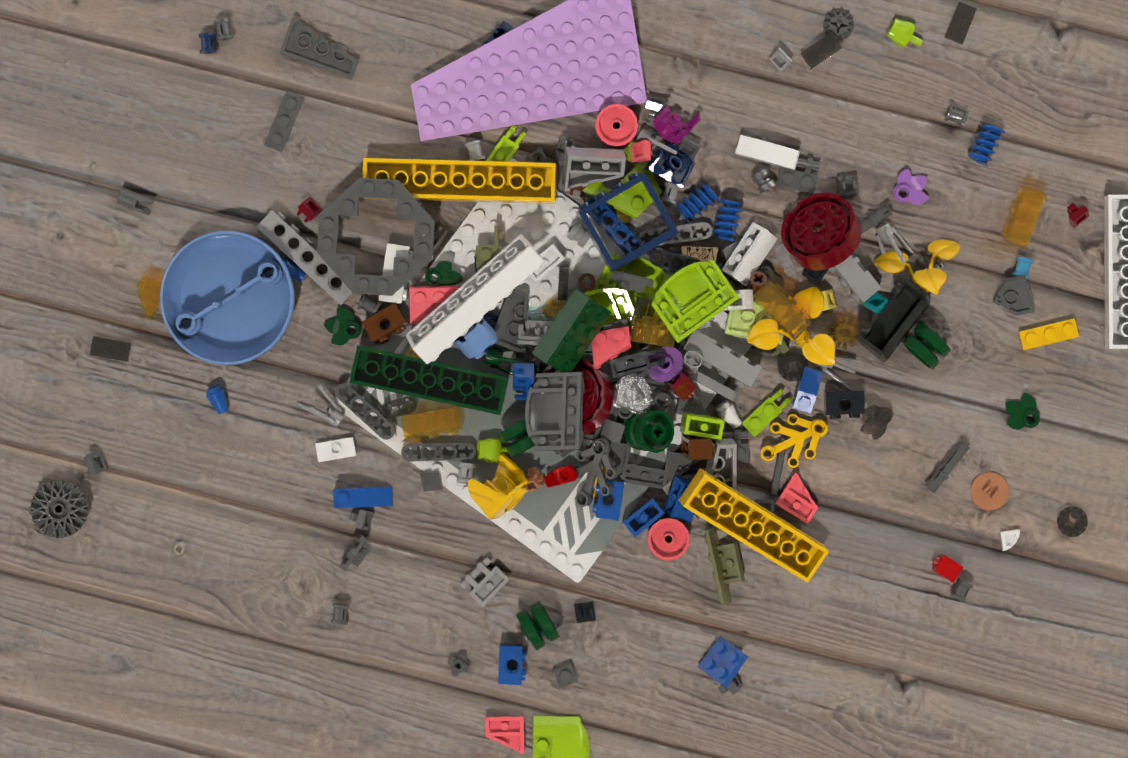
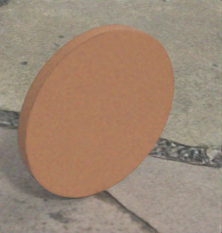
M987 472L980 474L974 479L970 488V494L976 506L983 510L992 511L1005 504L1009 495V488L1002 476Z

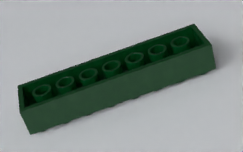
M357 345L349 383L501 415L509 377L434 361L426 364L420 358Z

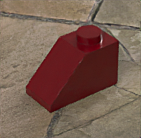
M682 372L672 380L664 382L682 401H685V399L689 400L695 394L694 390L697 388Z

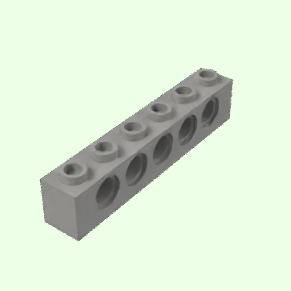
M271 210L256 227L334 300L343 306L353 295L352 291L343 281L339 288H333L331 282L338 276L313 248L315 244L308 237L303 239L299 235L300 230L295 225L291 224L289 226L285 222L286 217L281 212L277 211L275 213ZM280 225L284 226L285 233L282 236H277L275 229ZM294 238L298 239V248L291 249L289 246L290 241ZM308 251L312 252L314 255L313 260L305 262L303 259L304 254ZM322 264L328 268L325 275H319L317 271L318 267Z

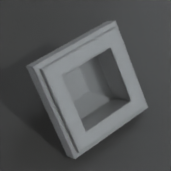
M780 47L769 58L781 73L793 62Z

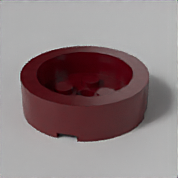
M813 194L797 203L798 206L791 213H787L781 227L782 242L793 260L803 268L825 270L835 267L851 256L860 242L862 234L861 222L850 203L838 194ZM822 224L823 226L817 232L815 228L818 225Z
M580 359L572 372L583 373L585 393H583L582 431L584 432L583 436L597 430L610 414L613 404V388L609 377L601 368L595 370L593 363ZM548 366L542 373L562 372L554 369L551 366Z

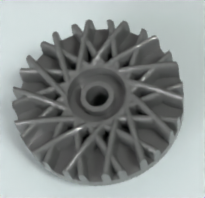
M64 480L51 481L42 485L33 495L31 506L29 507L34 526H37L43 534L55 538L68 537L78 532L85 524L89 512L88 501L84 492L77 485ZM58 505L62 507L61 513L56 511Z

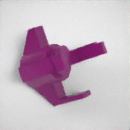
M666 106L654 119L653 124L663 139L678 144L701 121L700 114H697L689 123L682 122L678 114L672 115L669 106Z

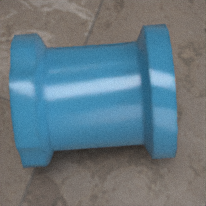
M1016 257L1017 265L1012 275L1015 277L1026 275L1027 279H1029L1028 272L1033 260Z

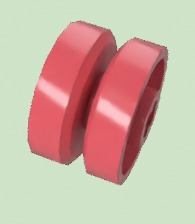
M620 104L609 105L602 109L597 116L595 124L596 135L600 142L607 147L615 149L625 147L631 143L638 127L637 118L633 111ZM619 123V129H614L613 124Z
M669 517L658 519L648 530V547L655 556L662 560L678 559L685 554L689 547L690 537L688 530L677 519ZM668 535L672 537L670 543L665 541V537Z

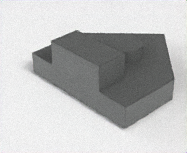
M612 272L611 280L620 283L619 286H623L625 290L644 293L645 287H653V279L625 272Z
M1026 275L1007 278L994 297L993 303L998 306L1001 305L1014 315L1035 312L1034 297Z
M364 535L359 537L356 544L340 564L341 569L346 571L351 563L357 567L360 565L369 550L363 547L368 540L367 537Z

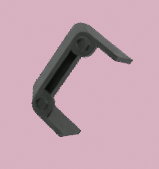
M904 276L901 278L902 283L898 282L892 291L895 293L892 300L872 326H869L867 329L865 327L862 328L856 337L862 346L883 363L889 359L930 305L928 293Z

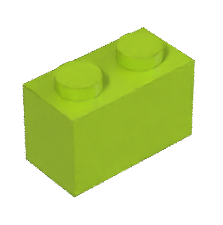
M683 412L680 431L683 434L722 440L725 421L718 417Z

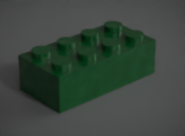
M575 288L532 353L544 363L562 373L572 372L612 312Z

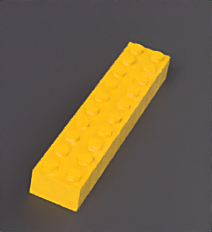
M363 158V178L399 180L416 200L556 204V163ZM363 197L364 199H383V198H367V197Z

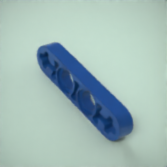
M595 197L591 198V199L589 200V203H592L593 201H595L596 198H595ZM605 203L588 212L591 218L625 254L631 251V247L642 245L641 241ZM610 217L613 224H605L603 218ZM616 231H623L626 237L624 239L618 238Z

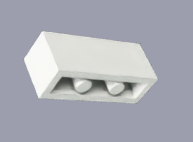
M753 222L722 268V271L735 281L747 286L750 282L751 274L757 271L778 238Z
M387 243L382 276H393L394 257L413 258V251H410L411 247ZM404 285L393 296L379 295V301L402 304L403 300H407L408 289H405Z

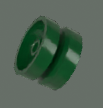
M919 322L913 331L920 340L913 335H907L902 344L920 362L933 370L939 364V359L935 354L945 357L951 349L936 332Z
M645 408L637 409L626 420L625 438L633 449L654 453L662 452L669 447L673 440L674 423L666 412Z
M525 418L498 434L504 443L513 438L515 439V442L507 447L511 457L520 452L524 453L535 446L531 438L528 437Z
M537 601L531 605L533 618L525 609L518 612L516 616L527 639L531 641L536 650H539L545 646L542 633L551 642L560 636L541 602Z

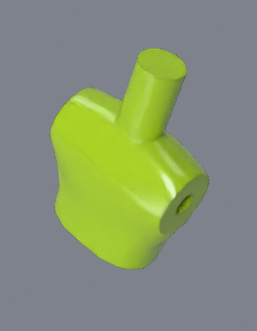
M897 18L893 20L886 33L887 37L902 48L909 42L920 47L923 40L913 35L915 30L914 24Z
M491 437L477 441V460L499 463L501 454H509L507 447H502L500 438Z

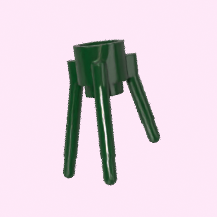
M494 346V349L489 348L487 351L486 364H490V367L497 368L510 375H513V371L498 364H501L502 361L510 363L528 362L503 357V353L500 352L513 351L505 347Z

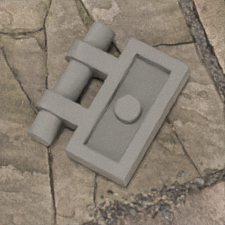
M487 556L482 561H479L476 564L477 567L470 574L467 573L464 576L465 579L460 583L464 589L470 584L474 587L469 594L482 607L510 580L497 566L491 571L487 568L492 562ZM483 572L486 576L478 583L475 579Z

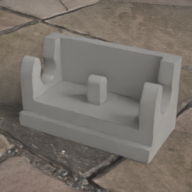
M526 320L525 332L523 331V324H519V340H517V343L538 345L553 321Z

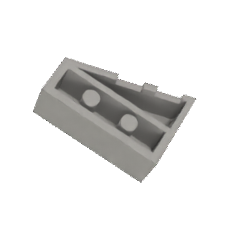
M566 147L562 176L564 192L578 186L585 187L590 183L624 177L626 157L623 150Z
M851 254L844 262L829 268V271L831 273L836 272L840 277L838 278L840 284L852 291L850 295L857 303L859 301L864 303L881 287L869 271L862 266L858 257Z

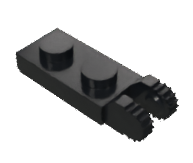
M662 346L650 347L647 350L645 348L619 355L613 360L609 359L613 377L618 378L663 364L665 362L664 357L653 358L650 361L648 358L650 355L660 353Z

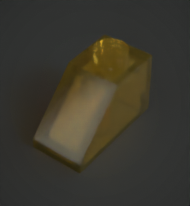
M145 275L138 282L137 288L139 290L137 293L146 318L153 320L160 306L162 282Z

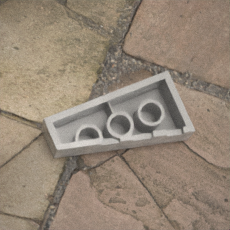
M698 330L691 333L682 348L685 350L684 355L692 350L700 353L703 359V366L710 370L712 367L719 370L717 374L726 379L730 376L735 379L734 384L743 389L745 386L752 387L763 368L758 364H753L748 358L734 353L732 349L722 344L720 345L716 340Z
M732 438L713 439L715 453L712 454V459H708L705 471L737 491V444ZM695 514L698 521L704 520L703 518Z

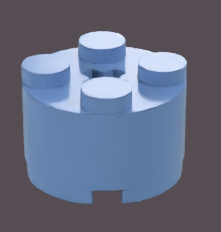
M482 318L480 322L474 323L465 335L459 336L454 341V344L467 358L475 357L479 359L484 355V350L489 345H493L498 340V337L496 336V331Z

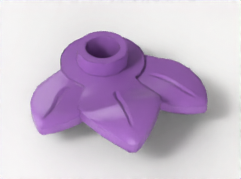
M909 169L902 171L897 177V186L893 190L895 200L901 203L908 201L913 205L926 202L929 197L922 190L926 185L927 177L922 175L912 176ZM900 190H904L906 192V195L904 197L899 195Z

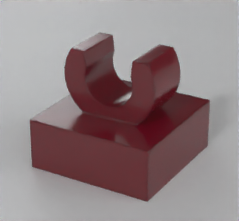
M309 197L298 206L297 215L299 216L303 213L307 217L304 222L307 223L319 216L323 209Z
M1074 203L1067 207V211L1070 214L1068 216L1069 223L1073 228L1089 217V211L1084 205L1079 209Z

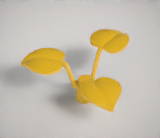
M945 239L932 241L928 245V252L933 254L929 268L916 271L915 273H913L910 264L907 263L909 260L908 255L902 253L906 261L902 263L895 251L880 255L874 260L873 265H877L880 269L889 273L901 272L906 267L910 273L911 281H914L915 285L926 293L931 292L937 295L940 288L946 282L947 275L940 269L932 268L936 257L944 261L952 259L958 254L960 244Z
M810 287L800 291L792 300L794 312L798 315H803V327L797 329L793 336L781 329L778 330V323L772 319H763L757 322L748 334L747 342L762 350H771L780 343L781 337L779 333L790 338L791 341L795 340L797 346L802 348L803 355L808 361L825 366L835 364V344L833 339L826 334H817L811 340L806 327L807 316L817 318L823 311V296L817 287Z

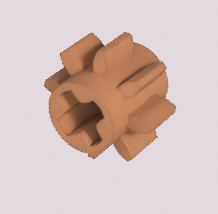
M535 467L527 468L524 474L530 482L526 490L535 491L538 489V486L543 487L544 473H541Z

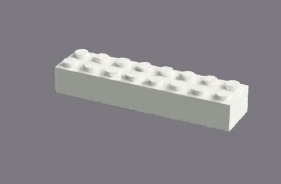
M1128 195L1104 196L1105 349H1128Z
M522 234L515 238L405 335L412 349L426 364L435 361L443 350L450 348L459 336L465 335L474 323L482 320L483 315L489 310L491 311L496 308L499 301L508 297L515 287L523 284L531 273L541 268L544 261L536 249Z

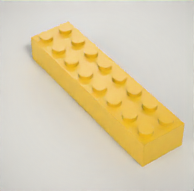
M701 468L679 499L683 507L807 583L829 553L824 544Z

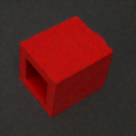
M941 554V556L937 555L932 562L934 566L932 570L952 583L955 582L964 568L944 554Z

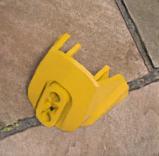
M501 454L493 480L491 482L487 480L482 484L471 478L468 480V491L470 497L489 519H497L506 512L511 511L527 493L526 487L530 481L505 454Z

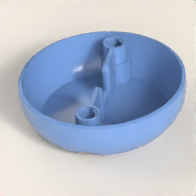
M236 231L208 233L182 247L169 263L164 273L160 290L162 316L174 340L191 355L203 361L220 365L246 363L257 359L271 350L285 334L290 324L295 304L293 281L285 262L271 246L255 236ZM266 268H273L264 274ZM185 318H189V319H190V320L187 321L186 323L182 324V322H183V320H184Z

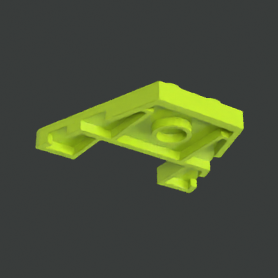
M633 140L623 152L634 168L621 182L624 184L629 181L628 177L637 171L639 174L645 173L659 196L662 190L653 173L644 169L647 166V162L638 164L631 162V144L636 143ZM600 181L590 183L582 190L584 193L593 196L603 191L606 194L610 192ZM640 181L606 203L636 219L653 201Z

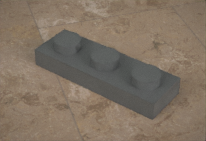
M288 92L285 93L264 146L281 153L283 152L304 99Z

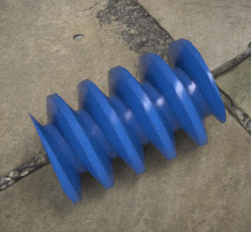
M983 124L981 126L983 131L978 132L980 138L975 139L977 145L971 147L974 152H969L968 156L973 161L989 167L985 162L992 161V158L988 155L996 153L992 147H999L995 140H1002L998 134L1005 133V131L991 124Z
M705 184L701 185L702 191L698 188L695 189L696 195L693 193L689 194L690 200L684 197V205L677 202L678 211L688 224H690L689 217L693 220L696 219L694 213L702 215L701 208L708 211L707 204L713 207V199L720 202L715 192Z
M723 199L720 200V203L724 207L718 208L723 214H717L716 218L720 221L714 223L719 229H713L712 232L717 235L714 236L716 238L735 242L731 235L737 234V232L732 228L739 227V224L734 221L741 219L736 213L743 212L738 207L743 204Z

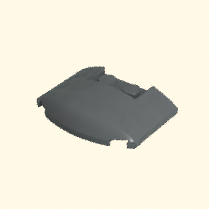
M537 373L535 378L538 379L533 388L530 387L525 408L526 429L528 437L531 438L535 445L533 446L534 450H580L584 434L582 431L583 393H585L583 373Z

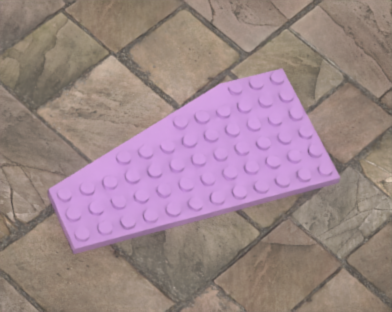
M567 0L413 82L411 89L420 140L426 141L600 111L613 104L629 106L646 103L647 97L631 0Z

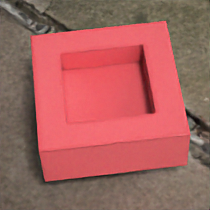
M644 140L631 144L632 163L638 164L651 160L650 141Z

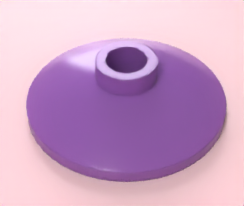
M662 347L660 353L649 356V361L657 357L665 358L663 364L653 366L647 370L649 376L659 382L675 378L681 372L684 365L682 354L674 347Z

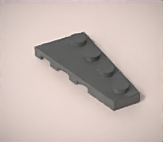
M292 17L280 54L352 80L358 61Z

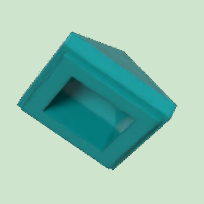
M876 292L863 305L878 314L888 305L890 300Z

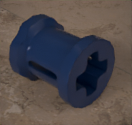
M216 33L199 34V38H201L200 54L217 53L214 45Z

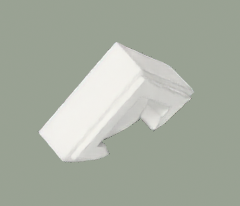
M1020 529L1000 531L1002 551L1014 546L1019 538Z

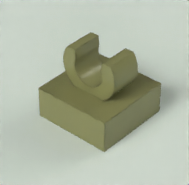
M784 340L782 345H777L776 351L771 356H776L779 351L781 354L789 351Z

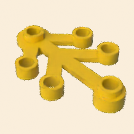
M796 414L788 415L787 423L791 426L797 424L807 428L803 432L783 427L778 422L772 423L770 425L771 433H780L791 438L773 447H763L760 450L761 459L771 461L777 453L794 445L792 455L787 460V465L790 468H796L799 465L798 459L804 440L812 436L809 448L804 451V457L808 460L814 459L819 438L825 436L828 432V425L823 419H814L811 422L799 418ZM791 416H794L796 418L795 423H791L789 421V418ZM773 425H778L779 430L777 432L773 431ZM816 425L821 426L822 429L820 432H817L815 430ZM766 450L770 451V457L764 456ZM808 450H811L813 452V456L811 458L807 456ZM791 459L796 460L795 466L790 465Z

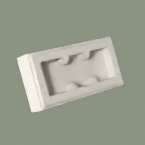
M354 437L315 443L318 462L357 456Z

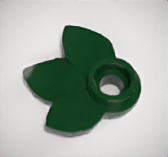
M441 261L436 267L429 268L425 273V280L430 286H452L463 281L462 275L458 271L452 270V262ZM432 274L437 275L438 278H434Z
M343 307L337 308V318L324 322L327 331L333 334L331 343L334 345H344L349 339L358 338L362 332L361 325L354 320L353 313ZM354 326L356 331L350 333L349 327Z
M1024 393L1020 402L1008 401L1005 403L1006 411L1011 416L1006 423L1010 428L1019 430L1023 427L1033 428L1039 424L1040 415L1036 411L1037 403L1030 394ZM1028 415L1033 416L1032 422L1027 421Z

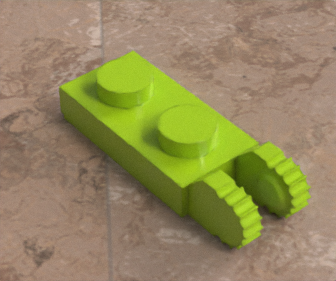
M512 125L506 135H503L486 161L509 162L527 133L524 131L520 133L514 143L509 138L515 133L517 126Z
M782 388L773 396L768 397L742 422V425L753 437L758 435L792 401V398L789 396L779 406L774 403V400L783 394L784 390Z

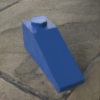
M392 487L333 489L334 508L393 506Z

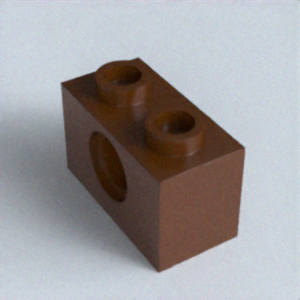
M396 303L391 304L362 322L372 342L375 344L379 343L380 345L386 343L390 336L403 333L406 330L405 327L409 326L399 305ZM390 321V327L383 330V323Z
M681 435V454L689 460L712 459V454L715 453V444L710 438Z

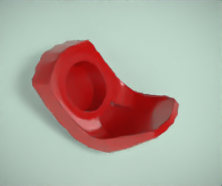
M573 465L561 466L550 471L544 477V483L548 488L570 483L577 479V472Z

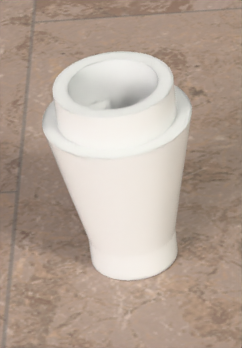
M725 400L716 407L717 415L729 424L732 429L742 424L733 404L729 403L728 400Z

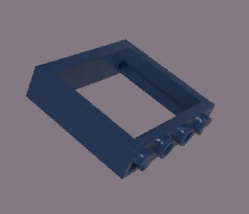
M637 171L628 177L629 181L626 183L618 182L611 187L612 191L607 194L605 191L595 196V201L589 203V201L584 202L578 206L580 210L576 211L577 216L610 272L616 271L679 233L645 173L639 174ZM641 181L668 229L613 261L586 213Z

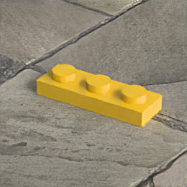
M1075 318L1018 332L1022 351L1079 337Z

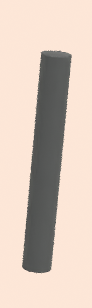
M780 438V443L783 442V441H785V440H787V439H786V438ZM786 449L777 454L770 494L778 495Z

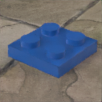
M719 636L698 667L727 688L748 656L726 639Z

